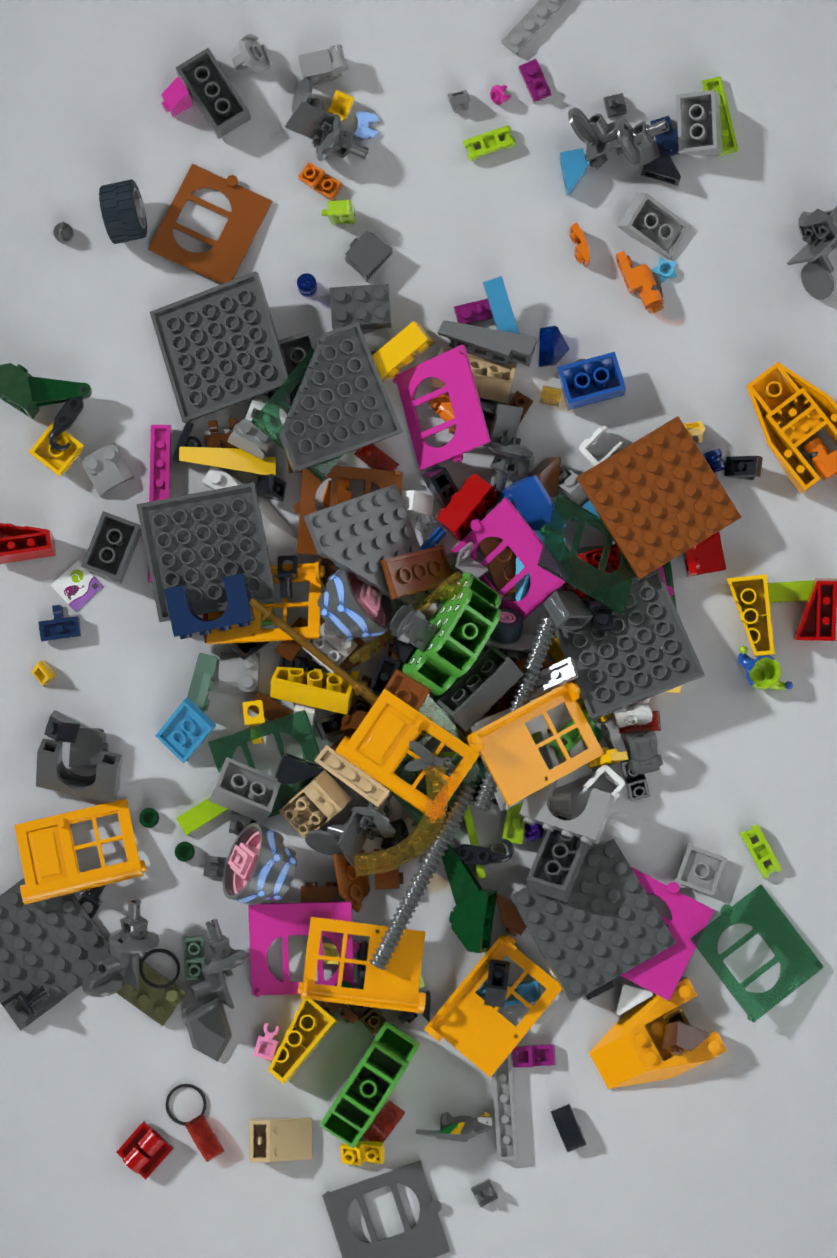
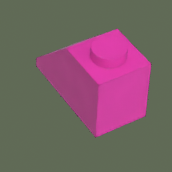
M177 77L161 94L163 98L161 104L166 113L170 111L172 117L193 106L189 92L180 77Z

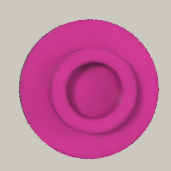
M494 85L492 87L490 98L496 105L507 102L512 97L511 95L504 94V91L508 88L507 85Z

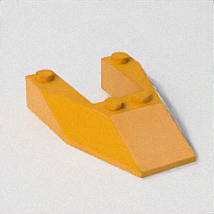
M776 362L746 385L767 445L789 480L803 494L821 478L798 451L797 447L821 428L827 432L837 445V404L831 396L784 365Z
M687 977L679 980L669 1001L653 994V996L627 1010L589 1052L608 1089L673 1078L727 1051L722 1039L715 1030L709 1033V1037L695 1049L685 1052L681 1056L672 1055L670 1051L662 1049L664 1025L666 1024L661 1016L697 996Z

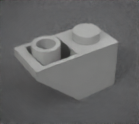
M563 465L560 467L558 489L572 503L581 508L589 499L576 480L578 475Z

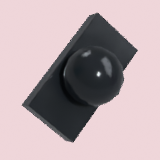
M190 422L185 423L172 456L173 461L180 462L179 447H202L201 441L197 437L190 436L194 424Z

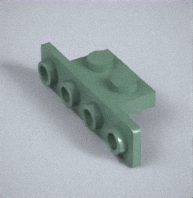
M199 653L187 697L204 712L208 711L210 705L208 695L209 692H213L215 686L213 677L218 657Z

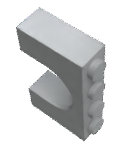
M558 780L525 797L519 813L524 819L523 822L535 826V823L543 825L542 828L550 832H554V829L561 831V835L568 838H573V836L581 838L580 841L591 845L592 842L599 843L614 802L612 794L593 788L585 810L580 816L572 820H560L554 817L550 810V801Z

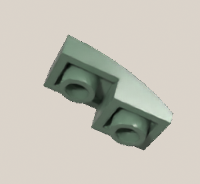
M204 936L184 937L185 980L205 979L201 969L206 963Z

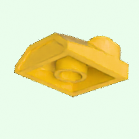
M52 422L28 453L60 477L78 458L84 445L64 431L57 437L56 443L60 446L70 443V447L64 451L53 449L49 443V436L54 422Z

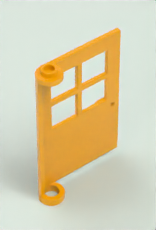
M321 562L298 564V578H294L292 583L309 582V602L288 603V598H283V603L263 604L268 609L271 606L283 608L282 620L287 623V608L308 607V627L293 628L305 639H320L321 615L317 602L319 595L322 594V577H325V566L321 565ZM293 564L282 565L285 571H290L293 568ZM271 565L274 584L280 583V580L274 577V574H278V565ZM253 606L255 620L250 621L251 625L239 627L238 624L231 625L230 630L219 632V628L211 629L212 633L207 634V644L286 641L294 639L280 628L261 629L262 614ZM225 610L208 613V620L220 618Z
M569 681L467 736L471 749L475 753L481 754L508 807L604 754L577 702L581 691L576 683ZM564 702L575 724L557 733L547 711ZM542 714L553 736L536 745L525 723ZM577 728L588 749L570 758L560 736ZM556 740L566 761L549 770L538 748Z
M386 689L383 690L351 738L345 736L335 750V753L434 821L436 818L441 819L447 811L444 808L480 755V753H475L470 746ZM423 730L441 742L434 753L435 757H437L444 745L463 757L450 777L433 765L424 768L412 786L394 774L407 753L415 759L421 758L410 750L409 743L410 741H416ZM428 769H431L447 780L434 801L416 789V786Z
M127 798L117 800L114 803L109 802L14 825L25 884L20 885L24 905L143 877V872H147L145 861L140 860ZM118 814L122 835L100 840L96 818ZM92 820L96 841L75 846L71 824ZM123 840L127 861L106 866L101 845ZM97 846L101 868L80 872L76 851Z
M311 917L303 982L299 981L297 994H301V999L423 1013L426 993L419 992L425 931L404 929V935L400 936L401 941L397 942L398 947L394 948L395 952H392V958L388 960L389 964L385 965L386 970H381L369 961L370 959L373 960L374 957L372 955L376 954L377 951L375 950L379 948L380 945L378 944L382 942V936L386 935L384 932L388 931L389 928L387 926ZM321 931L344 933L341 958L319 955ZM348 934L370 937L367 961L345 958ZM318 959L340 962L337 986L315 984ZM344 963L366 965L363 990L341 987Z
M508 934L505 937L501 935L424 1028L438 1042L444 1038L489 1077L494 1074L562 990L556 980L517 949L514 945L516 941ZM507 955L524 970L512 987H507L508 992L506 994V999L512 994L530 1009L516 1027L497 1011L500 1007L493 1008L492 1006L484 1005V1000L475 993L488 977L490 959L502 960ZM527 974L546 988L545 992L533 1006L514 991Z

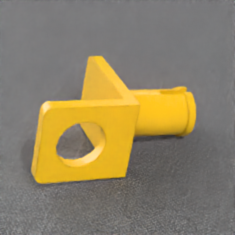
M262 700L243 702L245 725L250 726L252 744L264 743L262 725H264L266 719L264 718ZM251 705L259 708V714L255 717H251L247 712Z

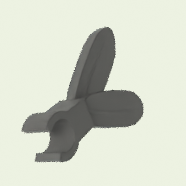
M410 741L411 749L421 758L407 763L405 766L407 771H418L432 765L440 766L445 770L450 769V767L443 765L444 760H452L450 757H435L423 744L417 741Z

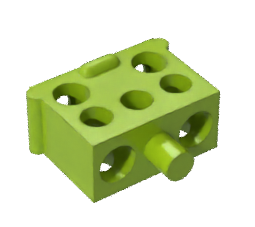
M351 200L327 201V209L321 210L322 216H328L332 224L355 223V208Z

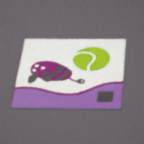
M79 560L50 585L75 612L103 588L89 571L81 567L82 564Z

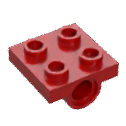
M143 1121L116 1153L133 1172L139 1173L146 1180L174 1147L149 1124Z

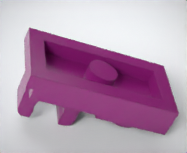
M537 59L518 67L533 103L552 95Z
M488 299L454 306L457 323L469 325L493 319Z

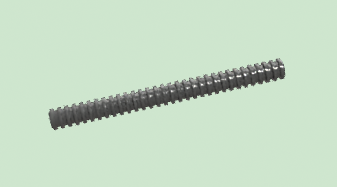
M541 618L542 624H539L538 635L534 637L536 639L535 642H532L534 646L530 648L531 654H528L529 659H526L527 665L523 667L525 669L522 671L524 675L519 679L520 683H517L518 689H515L516 695H513L514 700L510 702L512 706L508 708L510 710L509 713L530 702L529 698H532L531 692L535 690L533 689L537 684L535 681L539 679L540 668H543L542 662H545L546 651L550 649L548 646L552 643L550 640L554 638L553 632H556V625L551 619ZM488 769L487 773H484L486 775L485 779H482L483 785L480 784L481 790H478L479 795L475 798L477 801L473 803L475 807L485 811L491 810L489 807L490 804H493L491 801L495 799L494 793H497L496 788L498 787Z
M461 783V789L457 790L458 795L454 796L456 798L455 801L452 800V806H449L450 810L446 812V818H443L444 822L440 823L441 828L437 829L438 834L434 835L435 839L431 841L432 845H429V851L425 852L426 857L422 858L424 860L423 863L420 862L419 864L421 867L417 868L416 871L418 872L414 874L415 878L411 880V886L408 885L409 890L405 891L406 896L402 897L403 901L399 903L400 907L396 909L397 913L393 915L394 919L390 920L391 925L387 926L389 928L388 931L384 932L386 935L382 936V942H379L378 945L380 946L375 950L377 951L376 954L372 955L374 957L373 960L370 959L369 961L381 970H386L385 965L389 964L388 960L392 958L391 954L395 952L394 948L398 947L397 942L401 941L400 936L404 935L403 930L407 929L406 925L410 923L409 919L413 917L412 913L416 912L415 907L419 906L417 903L422 900L420 898L421 895L424 896V890H427L428 887L426 886L430 884V878H433L432 874L436 873L435 868L439 867L438 862L442 861L441 856L445 855L444 851L448 849L447 845H450V839L454 838L453 833L457 832L455 830L456 827L459 828L460 826L458 823L462 822L461 818L465 816L464 812L468 810L467 806L471 804L470 800L474 799L473 794L477 793L476 789L465 783Z

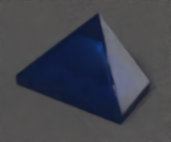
M557 326L540 328L539 367L556 365L570 349Z

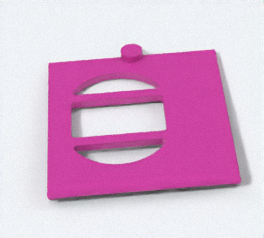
M463 344L395 375L393 382L397 383L420 471L451 458L453 462H461L463 460V453L491 442L468 354ZM435 377L445 383V387L414 400L418 386L427 378ZM449 393L455 416L454 419L422 432L416 406ZM456 425L455 433L446 445L436 448L425 441V438Z
M507 497L482 521L479 519L471 521L470 527L472 531L451 550L455 557L458 558L460 549L469 542H472L473 547L470 557L477 561V548L484 538H501L503 542L480 564L486 567L509 546L523 563L524 568L499 592L485 574L479 579L502 595L498 609L507 608L514 610L523 617V620L570 578V571L563 569ZM529 573L531 585L528 594L518 601L505 599L504 595Z
M631 867L646 893L657 896L668 906L672 920L662 915L660 916L665 925L668 926V930L675 939L676 944L621 976L669 1001L714 910L679 892L680 887L678 883L670 882L667 886Z
M351 901L248 905L252 995L259 997L260 995L297 994L299 982L290 981L288 936L309 935L311 917L352 922ZM321 931L319 955H323V936H326L334 943L338 950L339 958H341L344 933ZM348 934L345 958L354 959L353 953L359 950V943L353 940L352 934ZM278 937L282 938L283 981L271 972L267 962L268 949ZM318 959V981H315V984L335 986L338 983L340 962L335 973L325 980L323 960ZM344 963L342 981L349 982L355 989L354 964Z

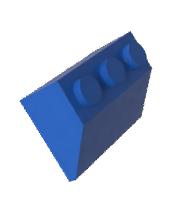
M615 352L558 367L567 410L625 395L626 386Z
M537 475L517 480L499 493L502 500L506 497L509 499L533 531L538 530L553 534L567 526Z

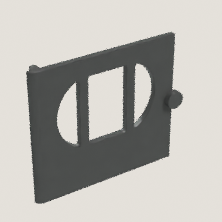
M421 1161L331 1192L327 1191L322 1195L342 1258H434L450 1252L438 1216L442 1205L438 1200H433ZM397 1183L409 1187L418 1198L420 1213L413 1228L409 1226L396 1186ZM389 1185L404 1227V1232L378 1241L363 1194ZM355 1198L358 1199L371 1243L360 1240L349 1227L348 1210Z

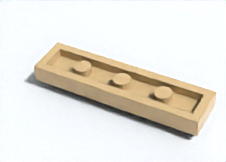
M327 745L314 760L315 763L378 809L391 793L387 788L335 753Z

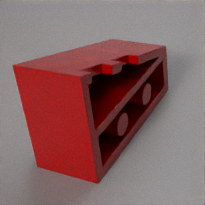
M0 523V564L56 556L54 536L50 530Z
M815 578L794 635L795 640L836 641V579Z

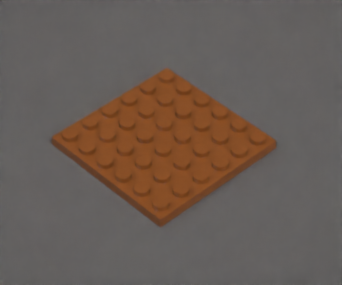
M679 416L576 477V480L639 580L741 518L740 513Z

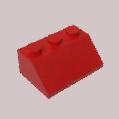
M474 473L464 481L460 491L453 494L450 503L439 511L436 519L446 531L460 542L472 531L470 527L471 521L476 519L482 521L485 518L486 511L493 508L500 499L494 488Z

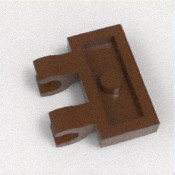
M228 419L230 433L219 434L217 420H210V435H204L205 447L240 449L227 442L234 426L237 424V419Z

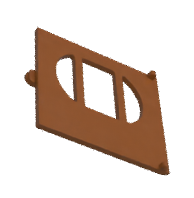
M192 163L148 250L219 284H224L235 277L273 201L238 185V178L234 175H230L225 179ZM200 189L217 190L228 199L232 211L224 210L192 195V193ZM187 200L228 218L217 241L176 222ZM173 229L213 248L200 253L187 251L176 242L173 236Z
M320 463L303 469L300 502L295 503L293 506L294 512L299 514L296 553L318 555L303 516L317 511L315 495L317 489L325 480L331 478L329 505L331 507L336 505L338 478L364 481V495L371 492V483H374L379 489L396 484L401 495L403 472L399 470L385 471Z

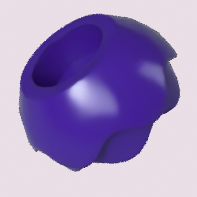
M525 823V838L529 839L530 842L539 840L544 834L543 825L535 823V826Z

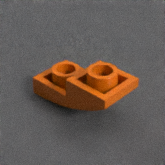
M309 162L298 176L301 182L331 201L334 200L343 187L340 181L327 175L324 170Z
M576 222L570 226L569 237L574 244L578 243L574 251L576 260L587 267L590 262L589 247L582 229Z

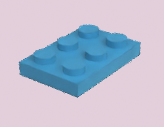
M187 697L155 736L184 764L216 727V724Z

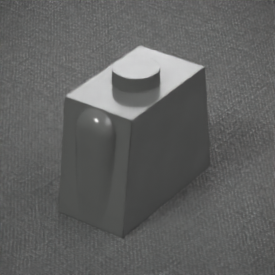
M366 231L359 239L355 238L349 246L350 249L345 253V261L367 282L393 254V250L372 232Z
M555 591L543 603L557 628L581 629L593 617V614L575 591Z
M79 728L75 743H70L69 767H97L101 752H108L109 748L108 743H106V733L103 729Z

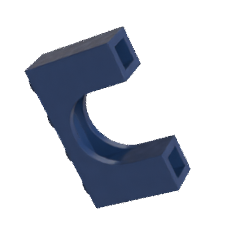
M245 573L223 577L227 595V608L223 615L215 620H205L195 614L191 607L187 585L164 589L174 637L180 636L181 640L191 638L192 633L199 632L200 635L212 633L211 629L219 628L220 632L230 630L231 625L238 624L239 627L251 625L250 621L255 620L253 608L249 604L251 598Z

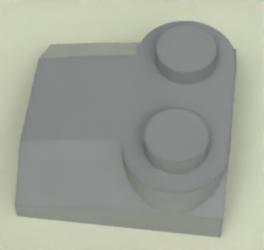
M244 417L240 423L234 426L227 442L263 460L279 438V434Z
M115 442L96 450L80 462L100 497L127 480L135 478Z
M220 652L218 692L256 694L257 690L259 691L260 654L254 653L246 660H243L237 653Z

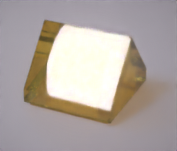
M543 386L540 403L559 407L562 389Z

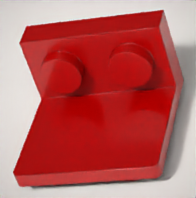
M719 532L683 553L687 577L726 570Z

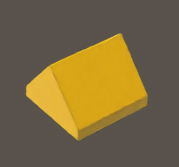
M39 661L31 671L43 687L57 677L46 661Z

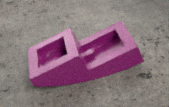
M555 1044L516 1046L512 1050L513 1068L556 1065Z

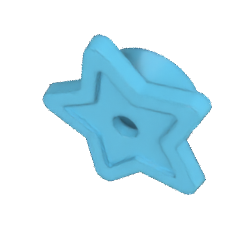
M660 258L659 266L652 269V272L658 273L662 283L667 278H676L677 275L674 272L676 262H669Z

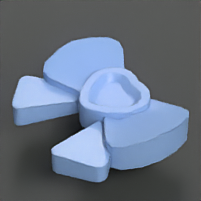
M357 112L358 126L354 136L358 139H367L369 136L374 138L378 131L368 127L369 123L378 122V117L375 113Z

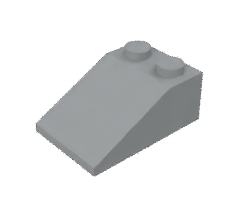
M636 193L617 224V227L630 237L667 259L672 257L690 227L648 193Z

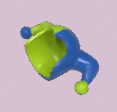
M744 645L740 646L738 663L746 670L747 681L752 687L756 689L771 688L777 691L792 689V682L787 681L784 683L779 680L781 667L775 658L763 655L753 659L746 654L748 648Z

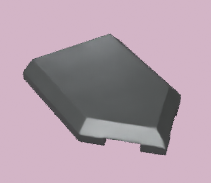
M219 1000L217 1006L206 1014L186 1022L192 1047L217 1062L232 1037L222 1000Z

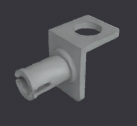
M469 542L460 549L455 567L464 573L470 572L479 579L487 573L488 568L470 557L473 543Z

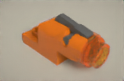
M624 251L617 253L615 259L629 294L637 292L649 314H654L664 309L663 293L658 273L652 272L647 264L631 269L633 264L630 256H626Z
M815 434L801 444L806 461L822 480L825 481L837 474V450L828 454L829 449L823 444L819 436Z

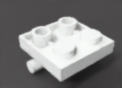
M326 622L320 627V639H308L311 644L339 666L358 645L353 640L345 642L343 639L337 638L334 632L327 627ZM302 647L308 654L312 656V660H314L320 667L324 666L330 673H334L319 659H317L314 655H312L309 651Z

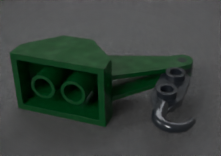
M12 363L0 365V399L31 419H34L40 411L39 407L64 403L54 419L49 443L57 451L68 449L71 445L70 443L60 446L56 443V439L73 425L83 410V400L92 395L90 385L81 382L32 377L28 370L20 364L17 366Z
M501 839L508 846V851L504 855L483 846L461 844L455 848L452 844H448V849L444 851L445 855L441 856L456 904L454 910L450 913L449 922L452 923L451 929L468 952L483 953L490 949L497 890L483 889L466 863L488 865L510 860L514 853V847L508 839Z

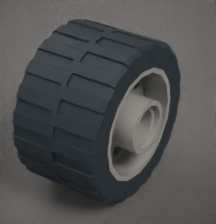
M130 179L101 186L99 188L100 209L111 242L119 244L146 238L148 232L146 213L136 182Z

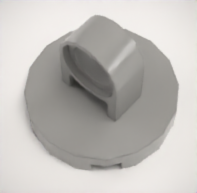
M247 34L239 41L240 53L232 59L236 70L250 67L253 71L262 73L269 68L268 64L271 63L269 52L264 44L260 45L256 41L259 39L257 36Z

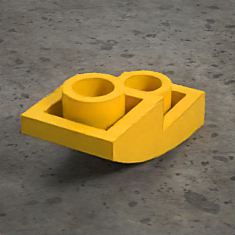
M358 1141L354 1148L345 1143L340 1145L341 1163L361 1166L363 1162L383 1164L385 1161L384 1142Z

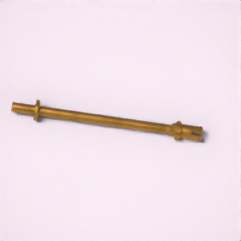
M252 598L249 604L264 615L261 619L262 621L268 618L354 688V694L360 695L372 706L380 695L370 689L365 681L358 682L272 612L274 610L273 606L268 609L257 599Z

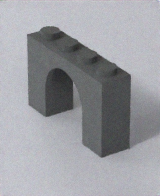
M42 739L37 751L36 787L111 803L115 802L119 791L122 755L102 751L97 762L96 774L80 776L69 771L63 764V742Z

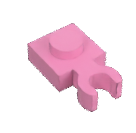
M267 1022L263 1028L265 1037L258 1036L253 1056L272 1061L278 1045V1040L273 1039V1037L279 1032V1026L276 1025L275 1031L270 1032L268 1030L269 1023Z

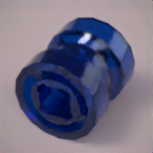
M304 273L299 276L297 280L299 293L304 297H311L316 293L317 283L312 274Z
M715 449L703 454L714 473L727 468L726 462L722 460L723 454L721 449Z

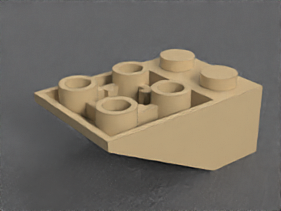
M324 769L279 810V813L305 839L308 832L321 828L339 813L352 798Z
M312 1117L251 1118L249 1120V1162L312 1159Z

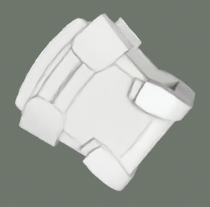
M606 425L600 426L590 439H585L579 446L581 454L593 466L616 454L624 445L622 441L619 442L599 462L587 451L607 431L608 427Z
M650 698L633 704V708L614 712L617 726L620 728L634 724L647 725V723L652 722L651 708L649 705H645L649 703Z
M603 765L579 789V795H582L601 775L615 788L610 793L613 795L615 802L620 796L618 792L625 786V781L608 765Z

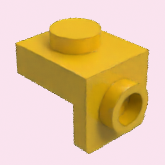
M336 90L331 105L326 112L333 115L338 114L341 117V121L346 120L355 97Z

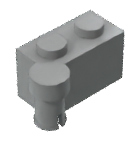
M340 44L337 45V50L335 45L330 47V50L325 49L298 55L303 79L310 80L312 85L326 79L328 81L336 80L342 76L343 71L349 68L347 59L344 58L342 45Z

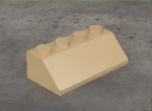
M441 346L438 355L453 348ZM468 354L479 398L491 399L499 403H508L517 363L510 362L507 367ZM432 377L431 386L438 389L445 387V383L442 380Z

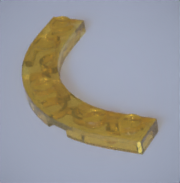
M458 571L444 580L415 609H419L424 614L439 600L442 602L451 595L450 593L460 586L458 582L463 578L461 573ZM391 631L384 632L358 649L349 658L353 665L359 661L364 663L371 657L370 654L373 651L375 654L385 648L383 644L394 637L390 634Z
M445 765L424 768L427 803L423 817L415 830L406 839L391 848L377 852L354 854L356 876L384 873L397 869L410 860L416 859L430 846L442 827L447 810L448 790Z

